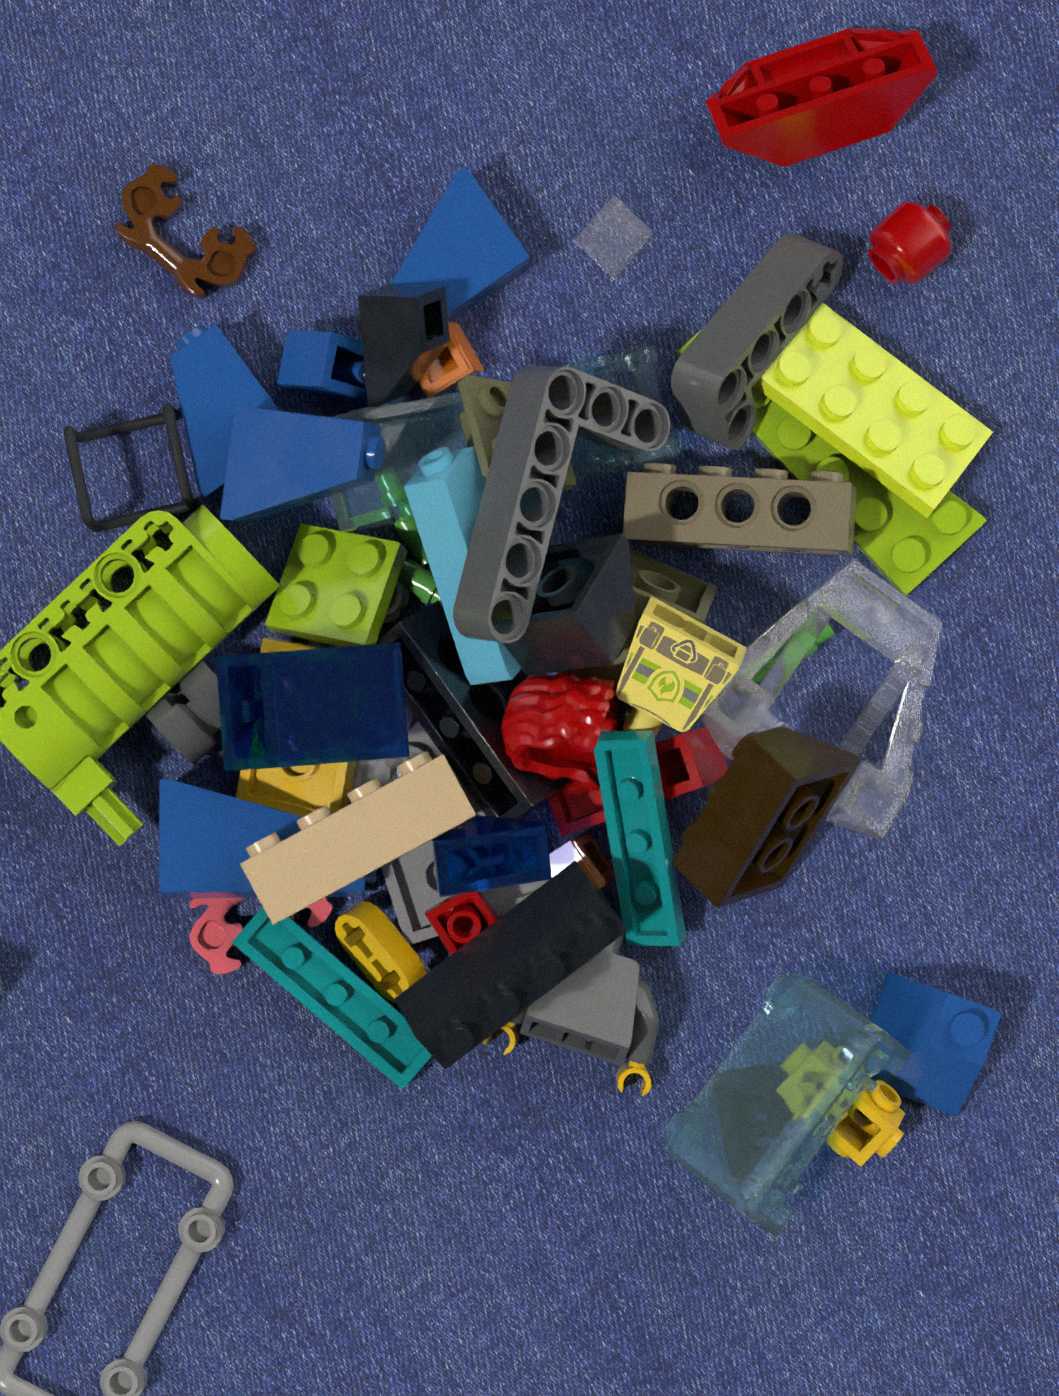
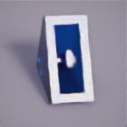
M477 815L432 839L437 890L440 897L552 879L545 822Z

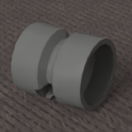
M204 660L197 664L179 682L180 691L177 694L168 692L145 714L163 736L193 765L217 744L216 732L219 730L230 732L251 711L245 702Z

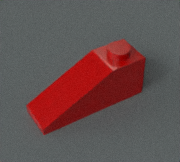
M713 725L685 732L655 743L665 801L713 785L728 770ZM566 777L569 783L548 799L561 837L606 822L600 789L591 790Z

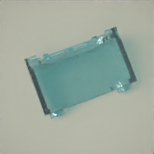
M795 971L788 976L781 974L770 984L765 993V1004L688 1108L677 1112L670 1119L664 1130V1137L667 1139L665 1142L667 1154L747 1219L776 1237L794 1215L784 1206L787 1191L789 1190L795 1195L799 1193L803 1185L796 1180L863 1089L872 1094L878 1086L871 1077L882 1070H887L896 1076L912 1055L893 1036L801 971Z

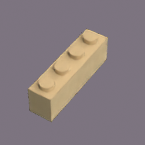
M425 751L397 766L402 777L383 787L378 779L375 778L347 793L351 804L331 814L327 805L297 820L296 822L301 831L287 839L280 841L275 832L245 848L250 859L240 863L272 925L474 817L476 813L444 754L432 760L428 751Z

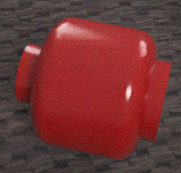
M905 201L872 229L869 236L871 248L868 250V256L877 271L889 282L898 284L902 281L906 284H918L950 255L952 247L947 233L951 230V224L944 213L936 206L929 204L925 208L916 202Z

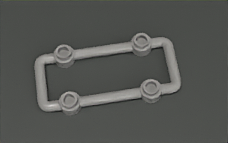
M130 1121L123 1123L115 1129L102 1154L91 1157L80 1168L78 1179L82 1192L23 1305H18L7 1312L1 1321L0 1336L4 1342L0 1349V1392L5 1396H54L14 1375V1371L23 1353L36 1348L45 1339L48 1323L44 1313L102 1201L114 1197L123 1188L126 1173L122 1162L133 1143L211 1183V1187L202 1205L190 1209L181 1218L178 1232L182 1244L124 1356L110 1361L100 1377V1388L104 1394L103 1396H140L143 1393L147 1384V1373L144 1364L202 1252H208L215 1248L224 1236L225 1223L221 1215L231 1198L234 1188L233 1177L226 1166L146 1123Z

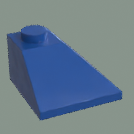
M888 972L857 1057L859 1062L857 1070L872 1084L877 1080L884 1081L894 1088L900 1096L957 1116L983 1067L1002 1012Z

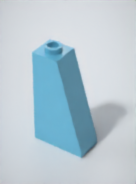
M474 446L450 451L448 447H441L428 453L419 461L420 469L404 485V489L467 680L470 685L512 680L522 667L503 643L466 638L459 633L454 624V603L486 478L482 475Z

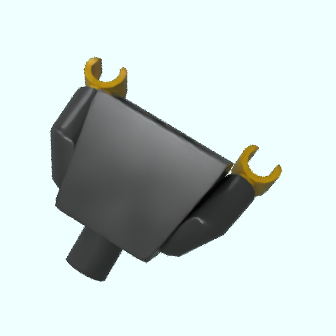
M625 933L502 1026L500 1029L507 1032L510 1038L509 1046L505 1049L503 1055L510 1053L518 1044L520 1036L516 1024H522L520 1034L621 1066L616 1074L617 1086L621 1093L624 1089V1079L631 1073L640 1074L644 1077L640 1093L641 1096H645L651 1088L650 1075L645 1065L652 1061L660 1021L650 986L639 979L640 964L635 960L619 955ZM492 1035L483 1041L485 1046L489 1043ZM626 1057L629 1060V1062L623 1064Z

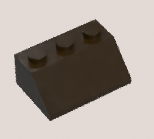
M784 726L748 733L734 747L732 751L734 760L725 775L719 778L706 794L708 803L701 815L683 832L681 836L683 844L673 859L672 864L717 908L783 887L861 763V760L854 753Z

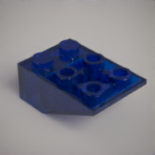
M401 642L215 656L225 771L410 756Z

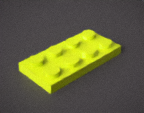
M824 303L819 306L754 384L755 388L926 518L934 511L993 433V431Z

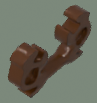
M149 165L144 175L134 179L123 189L121 195L122 204L134 227L130 229L117 222L115 224V229L122 241L128 246L148 254L173 275L183 291L196 299L203 300L206 298L204 291L197 285L198 281L219 288H232L242 280L248 260L256 255V247L250 235L243 228L236 226L233 229L235 243L228 244L219 242L221 233L218 227H213L207 231L200 242L204 252L203 258L200 260L186 258L160 237L154 226L155 220L163 219L170 221L180 212L183 205L182 199L179 196L167 199L163 193V187L178 186L179 179L173 171L164 166Z

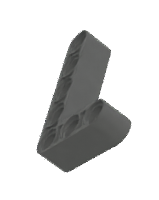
M528 365L521 368L514 375L510 384L454 603L453 620L455 627L461 635L470 639L500 643H512L519 640L529 624L576 436L609 449L653 452L660 449L666 443L670 434L671 423L669 414L662 404L571 367Z

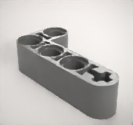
M792 232L786 233L779 238L675 363L671 375V389L682 425L685 429L732 450L740 448L748 440L756 421V407L751 388L837 285L843 268V257L839 251Z

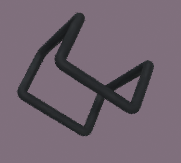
M165 404L162 408L163 413L80 432L70 425L64 428L63 434L82 521L91 531L101 532L132 525L140 517L152 511L160 510L177 515L191 512L198 508V501L192 495L176 423L179 414L172 404ZM165 424L183 502L100 521L95 520L91 510L77 443Z

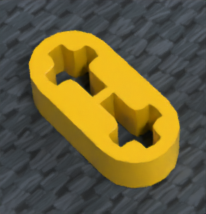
M361 901L336 920L335 932L338 941L377 991L386 999L396 1002L394 998L427 974L425 965L384 912L376 905Z

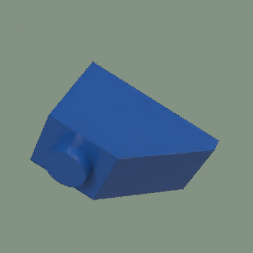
M287 330L277 385L319 398L368 407L367 389L362 380V367L364 363L362 341L331 331ZM405 396L380 407L370 408L402 413Z

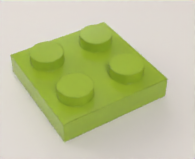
M300 524L279 583L280 587L276 591L265 626L274 634L373 653L408 551L400 542Z

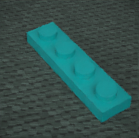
M601 731L597 746L594 749L622 921L627 929V932H625L626 945L680 946L686 937L676 869L672 864L674 856L654 732Z
M262 906L231 942L402 1090L431 1058L432 1055L415 1038L403 1014L291 917L272 925Z

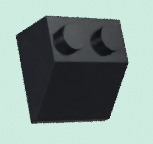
M624 534L548 546L527 629L519 640L512 643H503L528 676L552 672L560 673L566 670L595 666L603 667L613 664L621 655L624 643L636 624L629 541Z

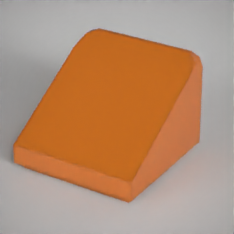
M448 322L449 344L418 380L428 399L458 385V382L465 375L475 376L484 371L482 364L458 323Z

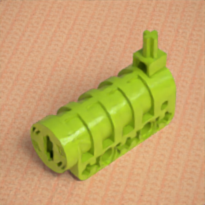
M203 504L183 523L169 512L160 510L148 512L140 517L0 650V686L6 688L2 696L7 701L0 708V741L75 816L81 817L87 813L121 847L137 833L144 823L112 791L111 788L118 781L105 769L98 759L280 587L279 583ZM162 531L168 535L173 543L167 551L159 547L160 545L155 539ZM141 549L145 558L154 563L150 569L134 557ZM122 568H133L134 580L130 588L124 592L115 593L112 587L114 575ZM96 591L112 602L108 609L103 610L100 605L102 601L93 597ZM81 608L87 611L85 616L90 622L85 629L77 627L79 621L74 616L77 610ZM60 626L64 632L62 637L71 642L69 646L52 634ZM48 644L51 651L50 662L44 669L35 672L31 663L32 654L39 646ZM12 671L28 680L29 684L21 689L17 683L21 678L14 675Z

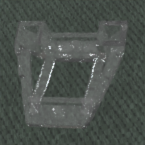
M853 559L829 576L747 646L738 671L700 717L720 751L732 761L734 760L732 757L734 747L748 733L753 731L761 732L780 726L794 730L768 712V710L830 619L836 620L895 662L838 748L854 753L858 757L903 691L881 771L866 760L862 761L825 818L828 822L880 840L885 838L911 789L914 772L909 770L914 744L920 742L923 722L919 721L925 688L930 687L942 621ZM788 641L760 684L757 685L751 681L759 670Z

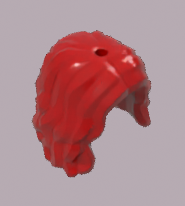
M566 671L555 675H533L517 685L510 696L501 725L505 751L514 767L521 771L538 773L553 780L568 777L572 781L578 782L591 790H599L600 784L594 749L597 746L601 731H618L619 708L617 707L618 697L615 695L617 688L615 681L599 680L597 677L592 676L578 678L572 672Z

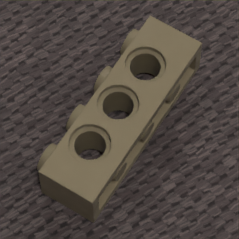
M661 463L643 464V472H627L623 534L631 545L853 557L857 489L853 483L844 482V474L813 471L810 472L809 481L788 480V471L754 469V478L732 477L731 468L699 466L698 475L676 474L677 466ZM684 492L696 493L698 508L695 514L685 520L675 519L671 511L674 499ZM738 495L751 496L754 500V511L751 517L740 523L729 521L727 517L729 502ZM797 497L809 500L811 512L804 523L796 526L784 523L782 511L789 500Z

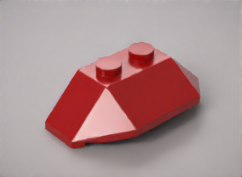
M848 28L745 62L723 84L718 93H713L706 100V106L724 147L786 167L890 132L937 76V69L918 30H903L901 33L885 29Z

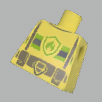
M651 596L638 622L615 691L618 699L633 706L622 726L623 730L653 731L655 738L664 723L679 732H687L736 674L747 647Z

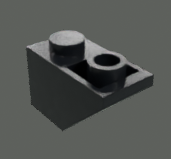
M387 284L358 296L357 325L362 335L364 357L362 380L367 389L368 407H380L407 395L449 344L450 336L445 286Z

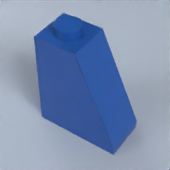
M465 166L456 172L390 285L445 286L448 322H452L530 267V256Z
M216 324L207 330L201 325L189 331L175 344L179 351L170 357L197 488L209 504L223 495L234 405L280 411Z
M234 405L220 519L252 522L374 482L375 470L381 469L385 457V439L383 436H380L381 425L363 421Z

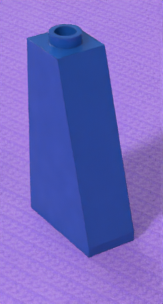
M160 779L159 893L162 899L258 898L240 863L250 859L245 848L275 832L280 841L300 832L301 830L296 821L302 818V816L175 780ZM376 870L326 897H365V883H376Z

